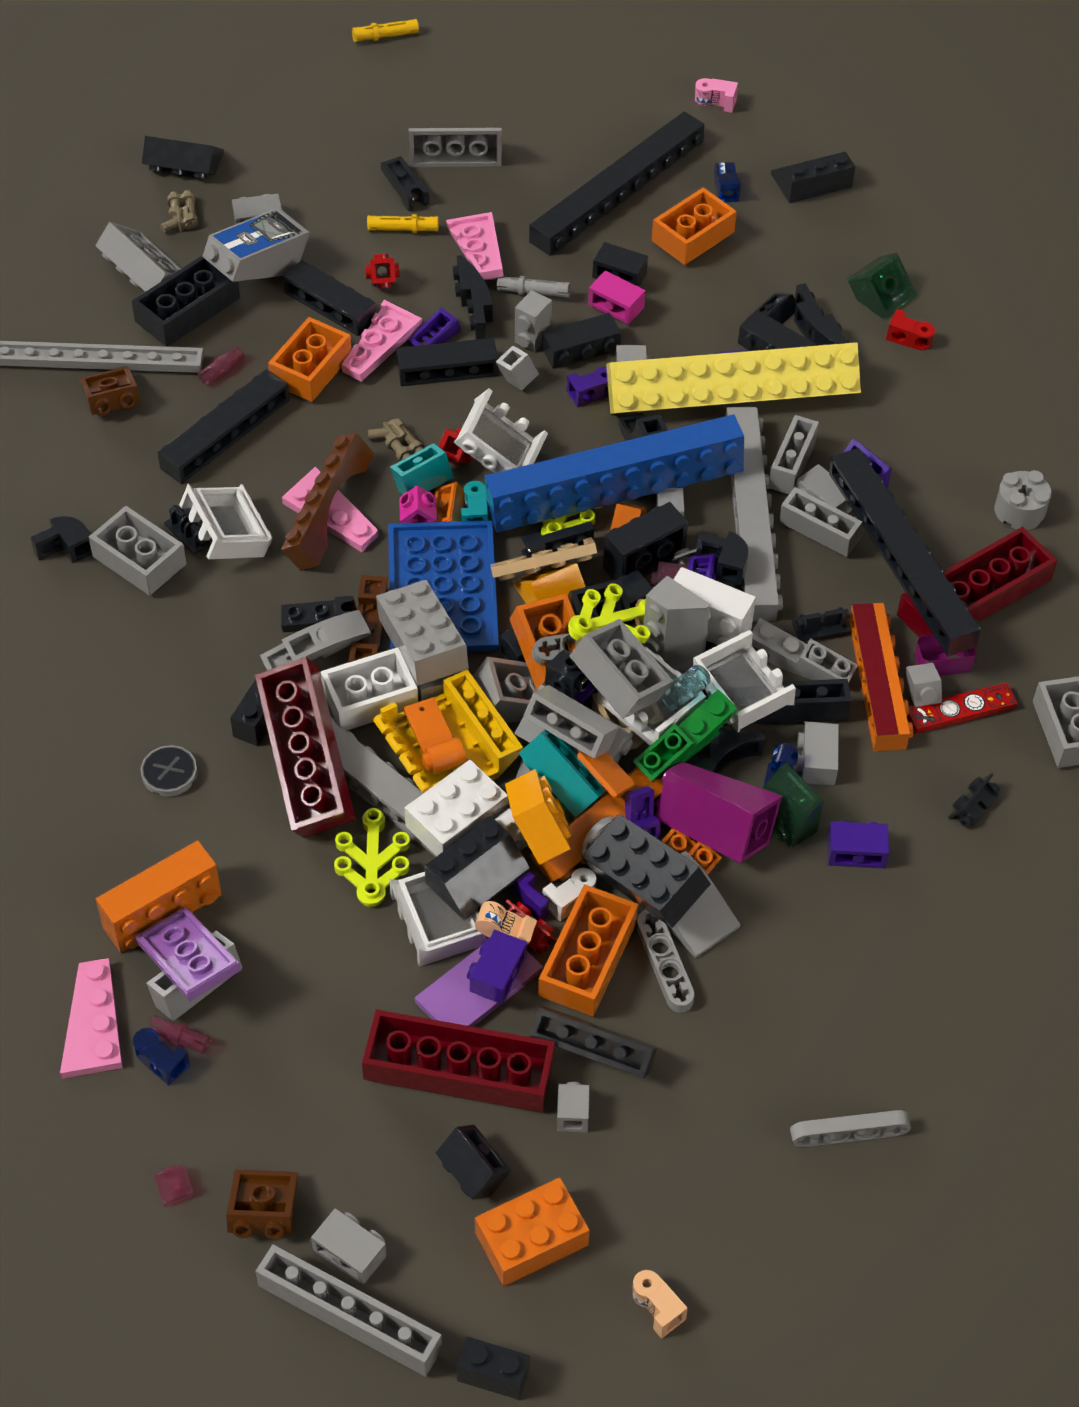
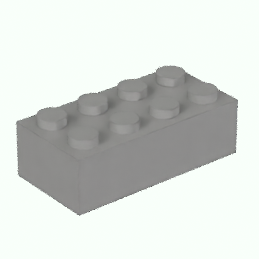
M427 580L376 596L379 620L395 648H399L417 686L469 669L466 644Z

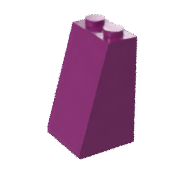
M684 762L665 771L662 777V792L656 802L657 812L655 817L660 819V822L738 863H742L769 845L782 799L781 795Z

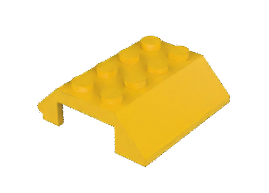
M467 669L444 679L443 694L434 698L452 737H457L461 741L467 761L471 760L493 781L499 778L519 756L518 753L523 750V746ZM395 702L380 708V714L374 717L373 721L381 733L386 735L385 739L393 751L400 755L399 759L408 773L414 775L412 779L422 793L428 791L460 767L458 766L435 775L431 770L426 771L422 762L423 753L404 711L398 714V706Z

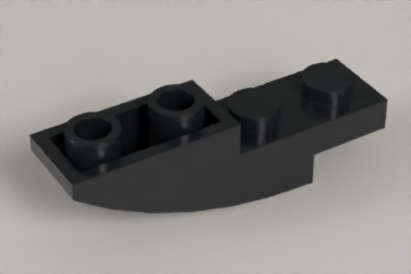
M462 255L457 256V266H452L453 280H458V283H455V295L460 297L461 306L467 307L468 314H472V316H469L470 331H475L476 340L486 339V322H493L491 295L477 269Z
M806 283L797 285L794 322L804 337L814 342L816 346L850 343L849 340L845 339L840 323L836 322L833 314L824 316L823 310L816 303L814 293L810 292Z

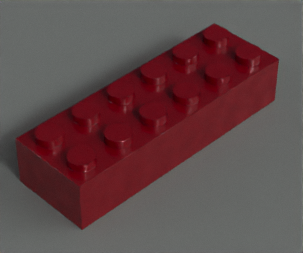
M1022 526L944 570L943 574L948 582L953 583L956 594L961 601L963 600L966 603L972 618L980 622L1051 581L1058 560ZM906 592L903 593L900 597L897 616L919 638L921 636L933 635Z
M303 657L256 674L257 687L291 831L306 838L355 821L356 818L318 666L309 658Z
M376 1009L362 1060L363 1080L543 1113L554 1063L555 1041Z

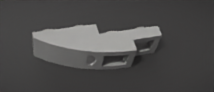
M356 610L302 629L282 639V644L261 654L260 657L267 670L303 657H307L311 661L321 656L325 659L372 633L360 610Z
M759 618L752 631V646L759 650L764 649L769 655L768 662L806 679H848L849 683L858 666L856 663L811 638L806 644Z

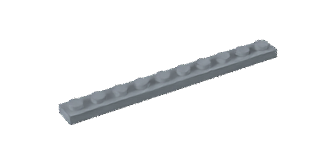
M0 341V366L110 370L128 366L129 370L201 373L204 357L203 348Z

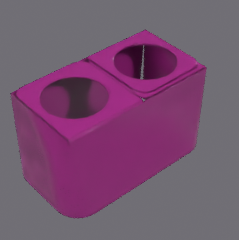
M927 635L918 638L914 659L916 665L933 663L939 676L970 672L977 657V652L973 648L955 654L959 658L946 659L947 655L934 635ZM926 658H929V659H933V660H935V661H927V660H925V659H926Z

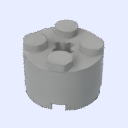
M1033 470L1030 472L1016 471L1006 473L1003 476L994 506L995 514L1002 523L1006 521L1012 524L1011 528L1019 529L1023 526L1026 530L1036 528L1044 520L1051 498V488L1044 479L1043 474Z

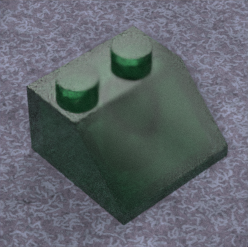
M898 253L880 256L847 278L856 299L881 318H885L917 296Z
M786 762L777 770L763 789L782 796L773 830L777 838L782 842L784 841L792 849L817 832L823 799Z

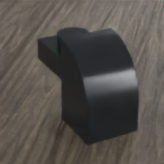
M60 516L50 519L51 528L30 537L34 554L38 560H42L61 550L65 552L72 563L92 555L89 541L91 533L80 520L73 517Z
M731 531L728 532L726 539L700 532L696 556L716 554V579L741 586L748 560V546L743 538Z

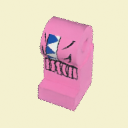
M708 78L699 79L695 86V101L704 106L724 107L725 112L732 113L737 100L738 82Z

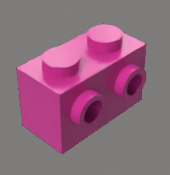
M604 271L589 287L588 305L604 313H610L612 317L628 325L644 309L645 290L607 271Z

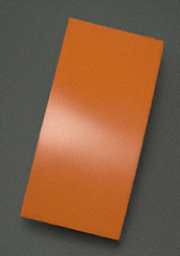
M673 828L661 841L679 854L687 851L705 870L707 875L722 858L710 847L700 842L695 843L688 836Z

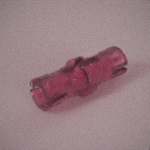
M234 346L221 357H215L209 366L198 372L199 380L208 386L222 374L226 375L232 366L244 359L243 351L240 348L238 349V346Z
M154 1015L150 1022L161 1026V1029L149 1025L148 1030H155L159 1037L171 1041L172 1045L176 1047L182 1045L200 1052V1054H205L208 1050V1047L197 1043V1041L210 1044L211 1036L188 1029L184 1023L175 1024L157 1015Z

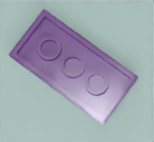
M187 907L180 909L135 936L139 946L189 1002L242 970L239 962Z
M480 947L415 997V1003L431 1019L474 1027L502 1005L470 992V980L467 979V973L472 962H478L481 956L479 955ZM528 952L505 1001L543 971V966Z

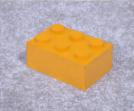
M534 769L506 783L505 787L512 817L539 865L571 849L568 838L572 837L567 827L568 822L564 816L565 811L558 799L555 800L551 792V785L546 776L540 777L537 770Z

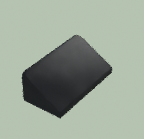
M775 293L757 310L783 324L795 313L796 301L793 294Z

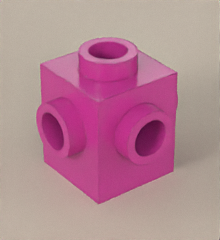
M417 485L399 498L400 522L427 523L437 521L436 496Z

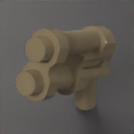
M185 190L182 194L176 191L171 192L167 197L168 205L171 207L169 209L171 220L160 224L162 231L165 233L179 227L180 232L194 229L198 225L194 193L190 190Z
M399 418L383 422V428L368 430V439L385 438L386 446L396 452V458L399 461L425 448L424 444L415 438L408 430L404 421ZM406 441L409 446H403L402 443Z

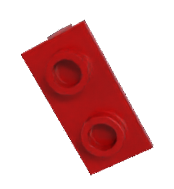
M507 899L506 902L511 906L509 911L522 918L532 914V911L521 902L514 905ZM540 918L535 925L531 941L527 945L535 952L544 953L549 947L547 942L550 938L557 942V939L551 935L554 929Z

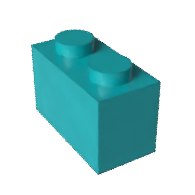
M434 443L390 466L398 491L402 495L417 485L426 491H430L454 478L446 453Z

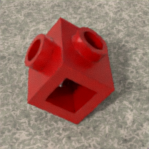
M375 254L374 259L369 260L370 265H365L366 280L371 279V284H376L377 289L391 288V283H395L396 277H400L399 263H394V258H389L388 254ZM379 267L386 268L387 273L385 276L378 274L377 270Z
M458 427L457 430L446 429L439 448L446 453L448 462L455 465L470 463L474 459V457L465 453L462 448L454 443L462 427Z

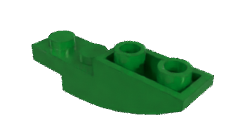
M718 689L678 726L676 724L671 726L633 761L634 764L652 783L663 777L667 769L681 762H686L720 734L718 730L739 712L738 708Z

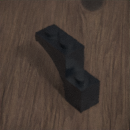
M643 413L619 417L618 425L625 441L668 431L661 414L644 417Z
M721 728L718 730L720 734L707 744V757L694 755L684 763L719 774L721 770L734 761L751 756H762L765 731L746 729L737 732L736 730Z

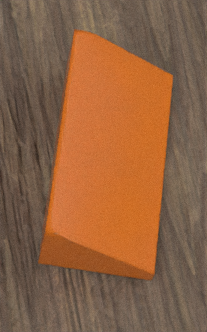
M458 482L436 488L434 496H436L437 521L435 522H461V508H465L464 489Z
M582 751L577 754V758L612 797L622 798L626 792L634 787V781L607 752L595 759Z

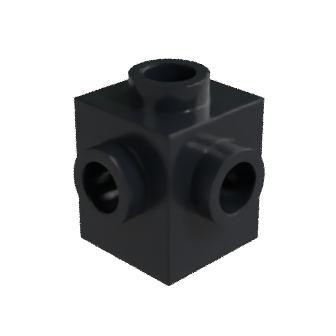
M562 650L546 665L545 685H550L573 699L579 692H584L587 689L590 680L570 658V653Z

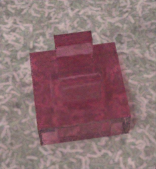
M184 1164L176 1167L174 1165L163 1169V1172L154 1174L164 1207L194 1197Z

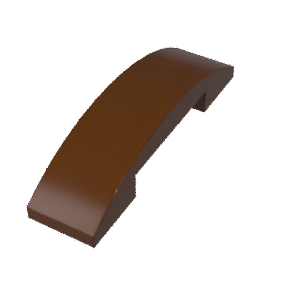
M361 575L358 610H360L372 634L355 643H351L349 662L380 652L383 625L379 620L376 596L387 592L388 577Z

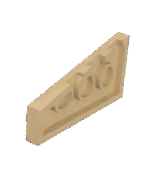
M591 537L583 539L584 545L578 546V543H568L561 545V547L557 548L558 551L552 552V550H542L531 554L532 557L530 558L520 556L490 564L493 578L499 577V580L511 579L515 577L514 573L525 571V574H532L541 571V566L549 564L551 568H557L566 565V560L576 558L577 562L592 559V554L597 553L595 542Z

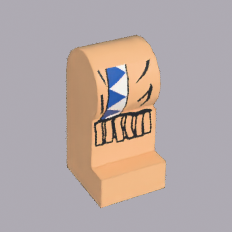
M487 901L481 905L475 928L489 938L495 929L526 941L528 944L531 941L537 920L528 915L522 918L509 910L507 911L499 903Z
M642 1270L636 1274L633 1280V1299L638 1305L646 1307L654 1316L653 1329L662 1339L686 1320L687 1307L654 1271Z

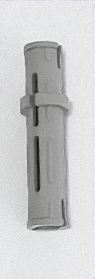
M503 276L498 277L497 280L498 291L517 292L518 295H524V293L528 294L532 290L541 295L569 298L570 282L527 279L526 276H520V278Z

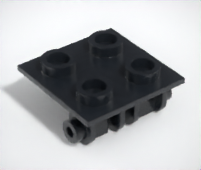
M173 505L169 509L170 519L165 521L164 525L194 554L210 546L213 541L212 538L201 541L198 536L203 523L202 519L200 522H190L189 513L191 508L184 510L180 506ZM217 507L210 508L224 535H228L237 529Z

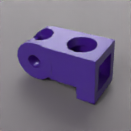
M607 367L598 368L594 373L592 372L580 377L577 373L567 375L566 392L577 407L609 396Z

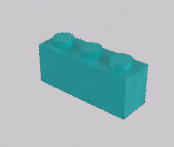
M547 730L542 731L518 753L523 758L526 767L530 770L536 769L540 777L546 776L551 785L552 792L560 799L564 809L575 817L606 791L601 783L577 758V753L569 744Z

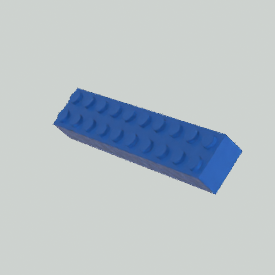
M734 414L485 475L488 512L497 533L660 493L667 488L684 487L726 475H733L744 471V434Z

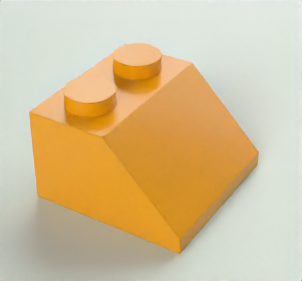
M566 562V565L557 568H551V565L541 568L539 572L527 574L512 581L513 586L526 604L566 593L568 595L571 590L585 587L578 564Z

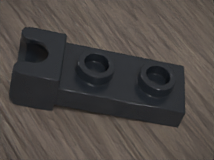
M402 156L381 163V171L402 198V203L408 211H413L411 204L414 201H419L424 206H428L430 198L427 187L422 181L418 180Z
M590 521L544 535H540L539 532L522 537V541L526 546L521 551L522 555L530 558L532 557L531 554L542 550H552V552L558 551L557 548L561 547V545L568 543H578V546L584 545L583 539L592 537L594 540V527Z
M342 596L335 597L332 601L281 605L282 631H300L329 618L356 611L354 597Z

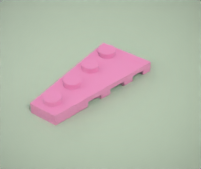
M492 212L446 220L448 230L466 259L477 269L484 280L504 276Z
M384 300L379 313H375L372 317V323L369 328L365 329L361 334L360 342L353 346L342 363V372L362 382L396 351V348H399L423 325L422 318Z
M314 467L282 497V503L299 513L320 471ZM337 490L329 509L327 531L360 552H363L378 538V530Z
M109 958L79 963L60 1070L62 1079L123 1068Z

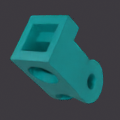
M471 481L464 486L466 508H461L462 521H488L486 486L480 481Z

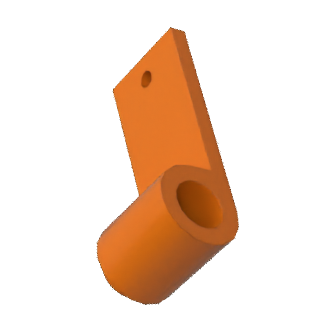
M434 697L403 707V711L423 753L422 762L426 771L431 770L435 775L467 762L461 741L457 737H452Z

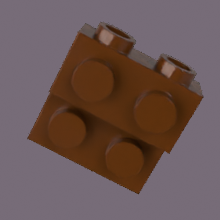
M128 366L79 378L91 415H106L112 410L120 408L130 409L137 404H141L136 382Z
M235 1169L226 1213L227 1233H233L239 1238H247L251 1234H265L268 1238L274 1240L280 1239L283 1235L291 1236L295 1214L294 1203L298 1184V1172Z

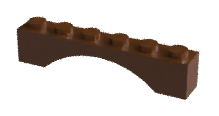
M357 433L347 436L342 435L335 440L330 455L324 461V467L315 478V484L311 492L306 496L301 511L295 517L296 521L292 529L285 537L286 540L281 551L299 570L319 566L328 548L327 521L333 497L341 484L349 477L366 472L375 454Z

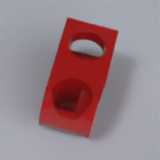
M896 309L889 324L886 340L923 351L929 349L935 334L934 326L929 322H918L917 320L905 317V311Z

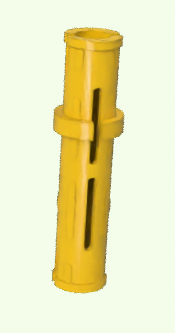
M417 19L386 24L371 23L370 26L353 27L352 37L354 42L372 39L373 41H378L379 38L417 34L419 33V25Z
M412 214V216L368 215L367 230L412 231V233H417V231L438 232L439 219L438 216L423 217L417 216V214Z

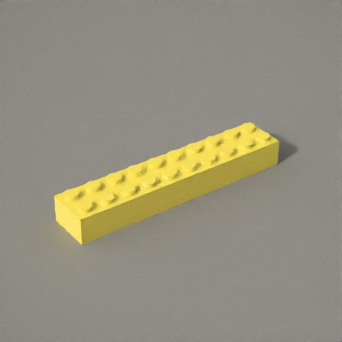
M858 342L611 362L606 364L610 414L861 393Z

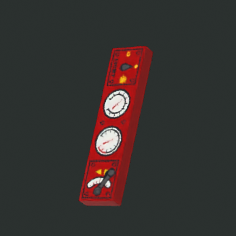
M1006 682L942 698V703L918 707L910 706L907 718L909 722H912L914 733L919 734L1014 710L1017 708L1018 703Z

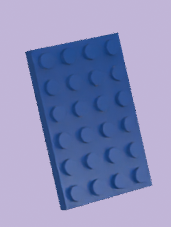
M492 521L388 524L389 591L427 580L464 640L467 652L499 651L496 582L490 564H494ZM390 639L391 649H394L395 646Z

